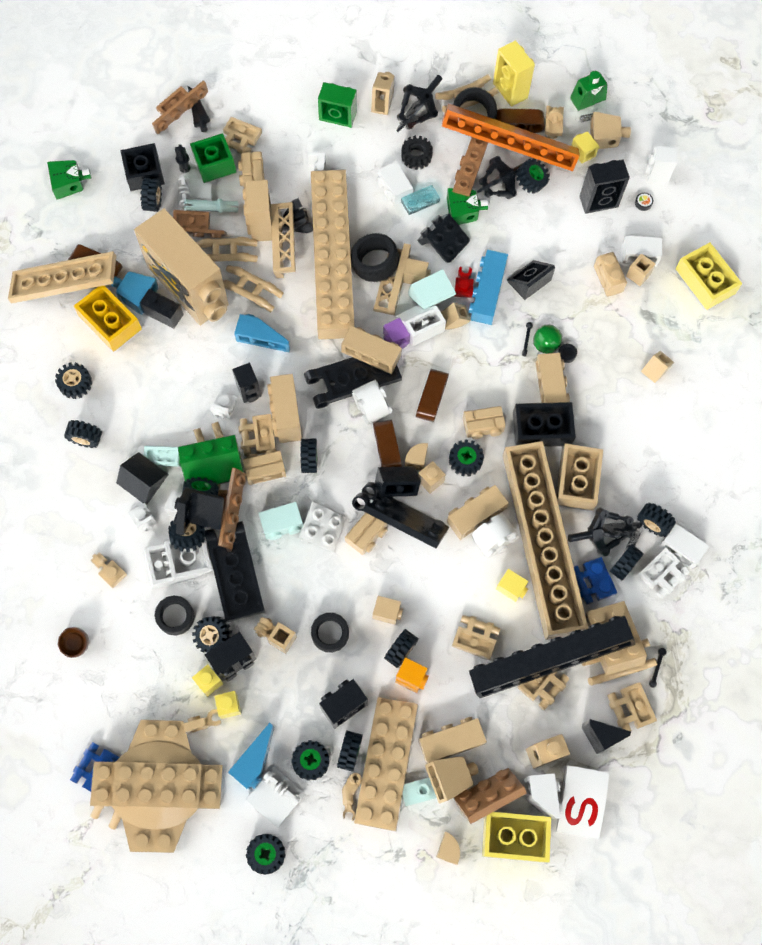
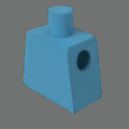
M127 272L123 279L115 276L113 284H111L112 287L117 288L116 294L118 299L141 315L143 311L139 304L149 289L157 292L159 288L155 278L134 272Z

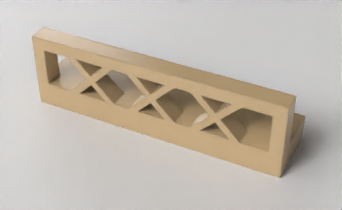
M292 202L271 204L273 272L276 278H284V273L296 272ZM289 208L288 215L283 218L281 209ZM287 224L290 230L283 235L282 226ZM285 240L290 243V248L286 252L283 251V242ZM287 257L291 261V267L283 268V260Z
M405 243L403 249L397 248L398 254L401 257L396 275L380 282L373 309L375 312L395 316L403 284L404 270L411 251V245ZM390 283L393 287L392 291L386 293L383 287ZM387 299L389 302L388 308L379 307V302Z

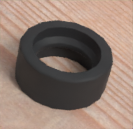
M175 595L161 600L154 614L155 622L159 628L166 634L174 636L188 631L193 625L195 617L194 610L189 602L183 597ZM173 604L181 605L186 610L185 621L177 627H170L163 621L165 609Z
M336 613L319 615L311 626L313 643L319 650L333 653L341 650L349 639V627L346 620ZM334 621L341 627L342 636L336 643L326 644L320 640L318 630L324 622Z

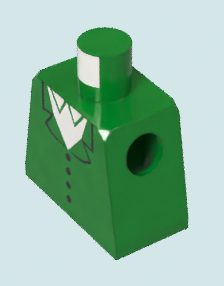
M591 71L590 75L579 79L570 97L576 109L580 111L605 101L607 97V82L598 71Z
M75 160L47 162L51 187L56 200L83 191L82 180L92 179L90 169L80 170Z
M453 188L447 189L448 213L458 225L477 221L479 210H488V200H478L475 190H472L468 197L453 192Z

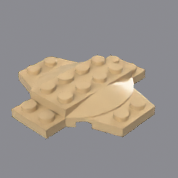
M140 720L127 752L116 762H94L90 806L113 807L114 811L122 818L130 852L174 853L187 819L198 808L220 809L223 765H202L191 753L183 721Z

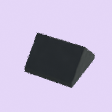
M533 260L508 278L507 281L526 300L552 280L555 266Z
M138 452L120 465L116 484L147 505L169 474Z
M592 719L582 724V730L596 754L631 735V731Z

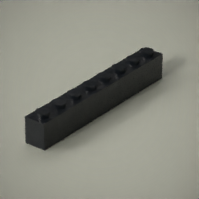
M615 616L609 619V622L603 624L595 623L589 629L583 631L575 630L569 636L563 638L555 637L549 643L535 644L526 651H515L512 653V656L495 658L492 663L486 665L478 664L472 670H469V674L476 695L479 698H483L636 644L626 617Z

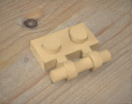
M230 117L223 132L227 135L225 139L228 147L236 149L238 153L242 154L252 152V148L247 147V145L255 146L262 134V129ZM234 138L240 140V141H241L240 144L237 143V142H234V141H233Z
M271 414L252 416L253 423L251 424L247 423L246 418L240 419L239 433L242 436L240 444L244 456L251 454L252 447H256L257 454L265 453L271 449L276 450ZM254 431L255 439L250 440L249 433Z
M462 615L460 622L467 624V628L458 627L452 647L490 661L497 640L489 637L491 633L498 636L501 628L493 626L494 624L490 622L479 621L476 619L477 617ZM473 627L483 630L484 634L481 635L473 632Z
M556 673L521 684L517 688L532 701L539 695L542 701L538 706L545 711L549 705L551 706L554 703V698L560 691L563 692L566 688L565 684L569 681V678L563 674L558 679L555 676ZM550 681L554 686L547 693L543 689Z
M640 682L621 689L620 692L623 697L621 699H617L615 692L607 695L610 701L609 706L611 710H614L618 719L616 722L622 729L632 731L628 724L630 722H634L636 728L639 729L657 721ZM626 704L630 716L625 717L621 708L622 705Z

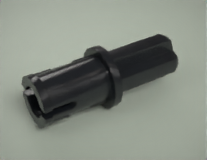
M179 144L178 147H175V159L179 164L180 171L184 173L185 169V173H187L191 169L189 165L190 158L186 153L185 147Z

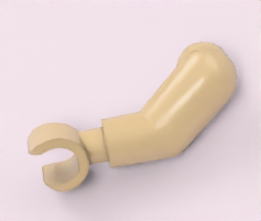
M352 773L342 788L343 805L345 806L343 819H345L347 812L353 814L352 821L355 819L352 805H354L353 795L362 782V777L359 773Z

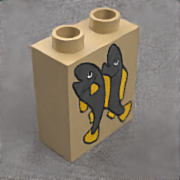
M165 208L134 229L148 269L200 326L208 320L215 322L224 316L229 304L220 268Z

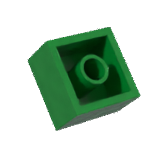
M323 82L318 96L319 120L352 128L357 113V90Z
M223 133L190 143L203 183L237 173L234 159Z

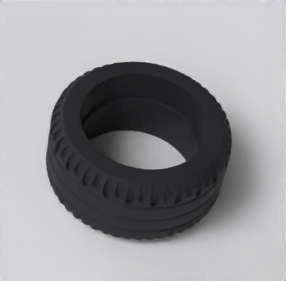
M470 87L456 96L453 105L460 107L467 101H476L485 107L489 118L496 119V101L485 89Z
M382 233L367 234L357 240L351 250V262L356 274L368 282H381L391 277L399 264V254L395 242ZM373 250H384L389 253L386 260L381 264L368 266L362 263L364 256Z

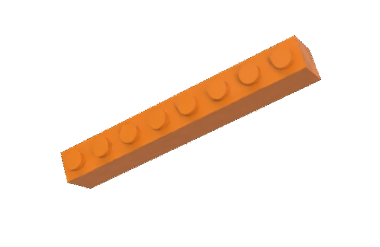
M449 103L442 119V127L570 171L574 170L580 157L579 149Z

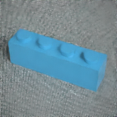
M487 250L486 256H482L480 267H483L482 272L478 271L476 279L479 285L474 287L472 295L475 298V302L470 303L468 312L472 314L471 321L492 325L508 254Z

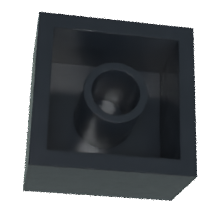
M155 143L120 150L130 191L140 190L144 178L159 179L161 185L165 184Z
M240 632L205 654V657L222 682L232 680L237 676L238 671L250 668L256 660L252 649Z
M348 679L338 685L339 689L332 694L330 691L321 697L320 709L334 729L368 705V698L354 679L350 682Z

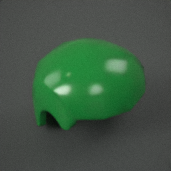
M550 324L541 326L533 337L534 346L542 353H553L562 343V333L557 327Z

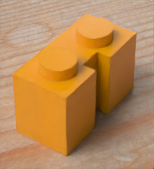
M405 657L396 675L395 683L417 693L419 688L423 690L427 683L429 675L426 673L428 668Z

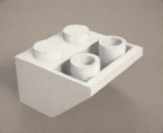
M417 305L395 316L396 319H401L409 332L412 346L445 331L446 320L435 305L425 310Z
M555 773L531 775L524 778V786L527 792L526 801L545 817H551V820L561 818L560 814H563V804L561 800L558 801L557 792L560 791V782L558 778H555Z

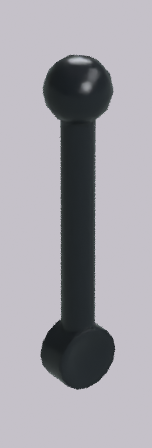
M531 322L526 324L527 332L522 356L526 357L528 352L530 330L533 328Z
M665 648L658 650V665L655 668L652 680L649 681L651 688L657 686L656 679L662 658L667 653Z

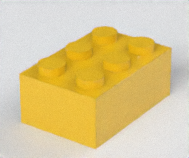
M105 286L97 287L74 305L78 316L113 352L142 330L138 319Z

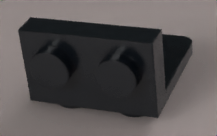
M448 213L443 216H436L431 221L433 224L423 229L420 233L421 236L417 240L421 246L430 243L446 263H450L470 242L469 237Z
M185 488L180 498L177 497L174 506L177 509L174 518L176 534L184 535L190 523L216 530L221 529L224 509L223 497Z

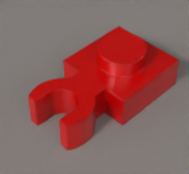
M459 267V277H456L455 280L456 295L454 297L472 298L474 279H470L472 275L471 267H469L468 273H463L462 267Z

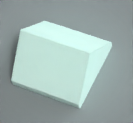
M442 269L411 284L408 295L425 310L456 295V292Z

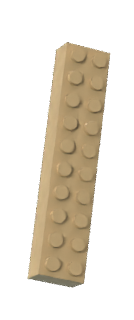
M346 170L311 171L318 340L345 338L351 326L354 327Z
M543 441L505 447L502 456L545 640L555 637H566L575 630L583 631L589 629Z

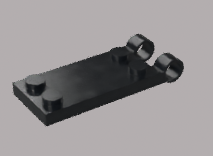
M354 357L317 369H311L304 373L307 384H315L320 379H323L327 389L326 393L313 397V402L317 409L352 397V390L374 380L377 381L379 387L402 381L397 365L393 373L390 374Z
M368 482L362 488V493H358L352 500V505L356 510L363 511L437 549L449 529V526L445 525L443 521L435 520L393 497H380L374 482ZM366 488H372L374 490V494L368 493ZM357 498L364 500L365 505H360Z
M243 521L237 523L236 539L231 552H227V548L218 545L214 529L205 530V537L226 623L265 613Z

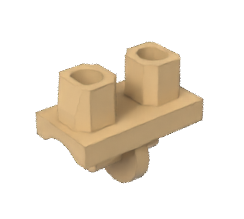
M546 106L545 135H547V138L556 139L558 136H562L564 107L553 108Z

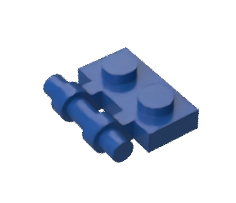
M602 557L584 563L582 565L584 572H580L578 565L574 566L580 596L584 598L586 605L594 602L591 597L593 594H595L598 601L617 594V590ZM588 578L592 588H587L584 579Z
M94 742L91 743L88 749H85L84 757L79 765L73 769L74 774L70 781L77 784L81 776L84 777L86 781L82 787L90 792L93 769L90 773L85 770L91 759L96 762H116L120 758L106 749L103 750L100 756L97 755L96 751L99 745Z

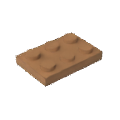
M507 768L498 771L496 775L482 780L472 788L463 791L455 796L454 800L469 823L472 824L527 794L522 783Z

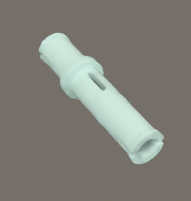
M184 199V204H191V206H184L185 211L237 213L239 209L231 207L239 206L238 201Z

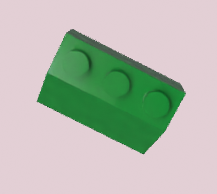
M235 435L178 447L180 465L185 481L186 479L191 480L193 477L195 479L201 477L203 480L204 478H207V481L212 480L213 483L218 485L230 482L232 468L243 472L239 446Z

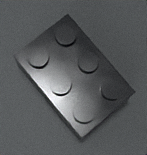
M624 159L612 160L602 164L595 163L588 167L579 196L585 214L619 207L630 178Z
M572 402L515 404L513 410L515 446L543 441L544 447L564 446L565 443L573 444L576 435Z

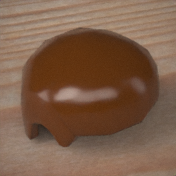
M70 627L63 630L57 643L60 652L69 658L83 655L89 646L88 634L78 627Z

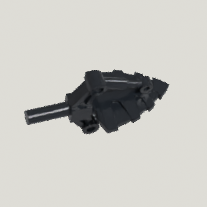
M437 75L426 89L411 84L403 88L402 108L397 115V119L401 122L397 127V132L404 128L405 125L410 130L414 125L438 116L431 93L442 81L443 78L440 75ZM410 94L416 96L418 101L413 103L404 115L405 106L408 104ZM425 105L427 113L419 117L418 120L409 122Z
M499 156L490 159V165L486 170L485 176L479 179V184L482 187L477 190V193L485 191L486 197L492 195L506 197L507 199L515 197L517 195L515 190L516 172H518L517 169L522 164L510 168ZM496 168L500 173L499 177L487 183L488 176ZM505 183L506 190L493 192L490 187L496 184Z
M599 507L596 509V515L588 527V531L569 534L568 541L575 542L589 539L597 549V553L606 557L610 554V550L619 545L622 540L627 537L632 538L634 532L642 527V523L633 522L634 519L630 516H619L617 513L609 512ZM607 518L624 521L622 523L604 524ZM604 536L615 538L605 545Z

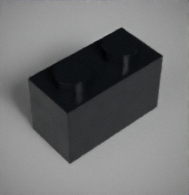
M151 289L146 292L139 303L144 314L173 329L184 315L180 304Z
M250 362L233 368L235 382L243 402L251 403L261 397L258 380Z
M415 466L378 467L375 484L380 497L417 496L421 483Z

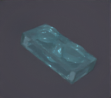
M433 185L401 198V203L408 215L440 202V197Z

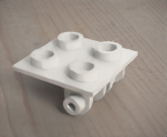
M181 175L178 182H176L177 210H184V206H191V204H184V199L212 201L211 181L203 183V180L189 181L186 175Z
M312 501L299 538H301L303 543L308 544L310 542L333 553L346 517Z
M273 767L264 775V779L246 800L278 828L304 797L305 793Z

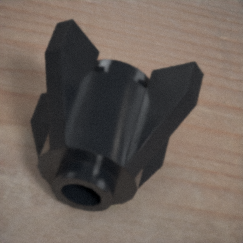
M299 198L292 200L294 232H312L313 227L308 222L307 209L301 208L302 204ZM289 208L284 212L283 218L288 215ZM287 224L283 225L285 229L290 230V227Z

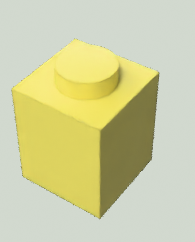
M588 131L576 135L571 145L579 149L580 157L578 160L582 164L596 157L599 145Z
M508 569L497 585L496 590L516 602L519 597L523 599L527 593L528 588H526V585L529 581Z
M206 665L192 677L207 697L223 685V682L209 665Z
M235 691L214 696L218 716L221 719L241 714L238 696Z

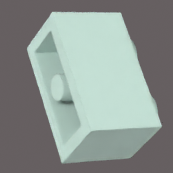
M296 502L259 512L266 540H276L281 538V535L287 533L290 535L296 534L303 527Z

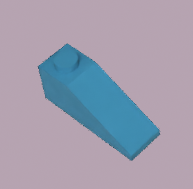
M240 314L234 333L236 342L290 352L289 341L254 315Z
M271 723L265 727L228 771L231 776L248 790L251 787L255 789L262 781L260 776L264 771L274 731V726Z

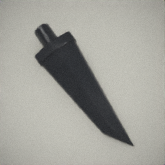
M188 86V92H190L192 88ZM198 100L191 108L193 124L195 128L200 127L201 132H206L208 130L206 124L210 122V118L201 100Z

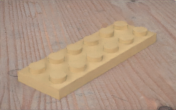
M112 251L13 271L8 300L12 304L113 284L116 254Z
M377 698L354 820L355 824L397 831L418 704Z

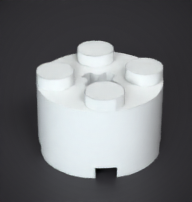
M376 380L352 390L355 404L358 410H361L362 417L368 425L392 413L389 403H386L384 400L387 397L382 387H379Z
M503 514L492 517L491 522L488 524L486 522L483 523L472 534V538L488 559L496 553L501 554L508 549L507 544L515 542L520 537Z

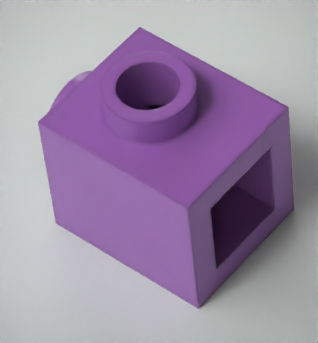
M400 318L383 325V338L385 341L394 342L402 349L409 344L410 334Z

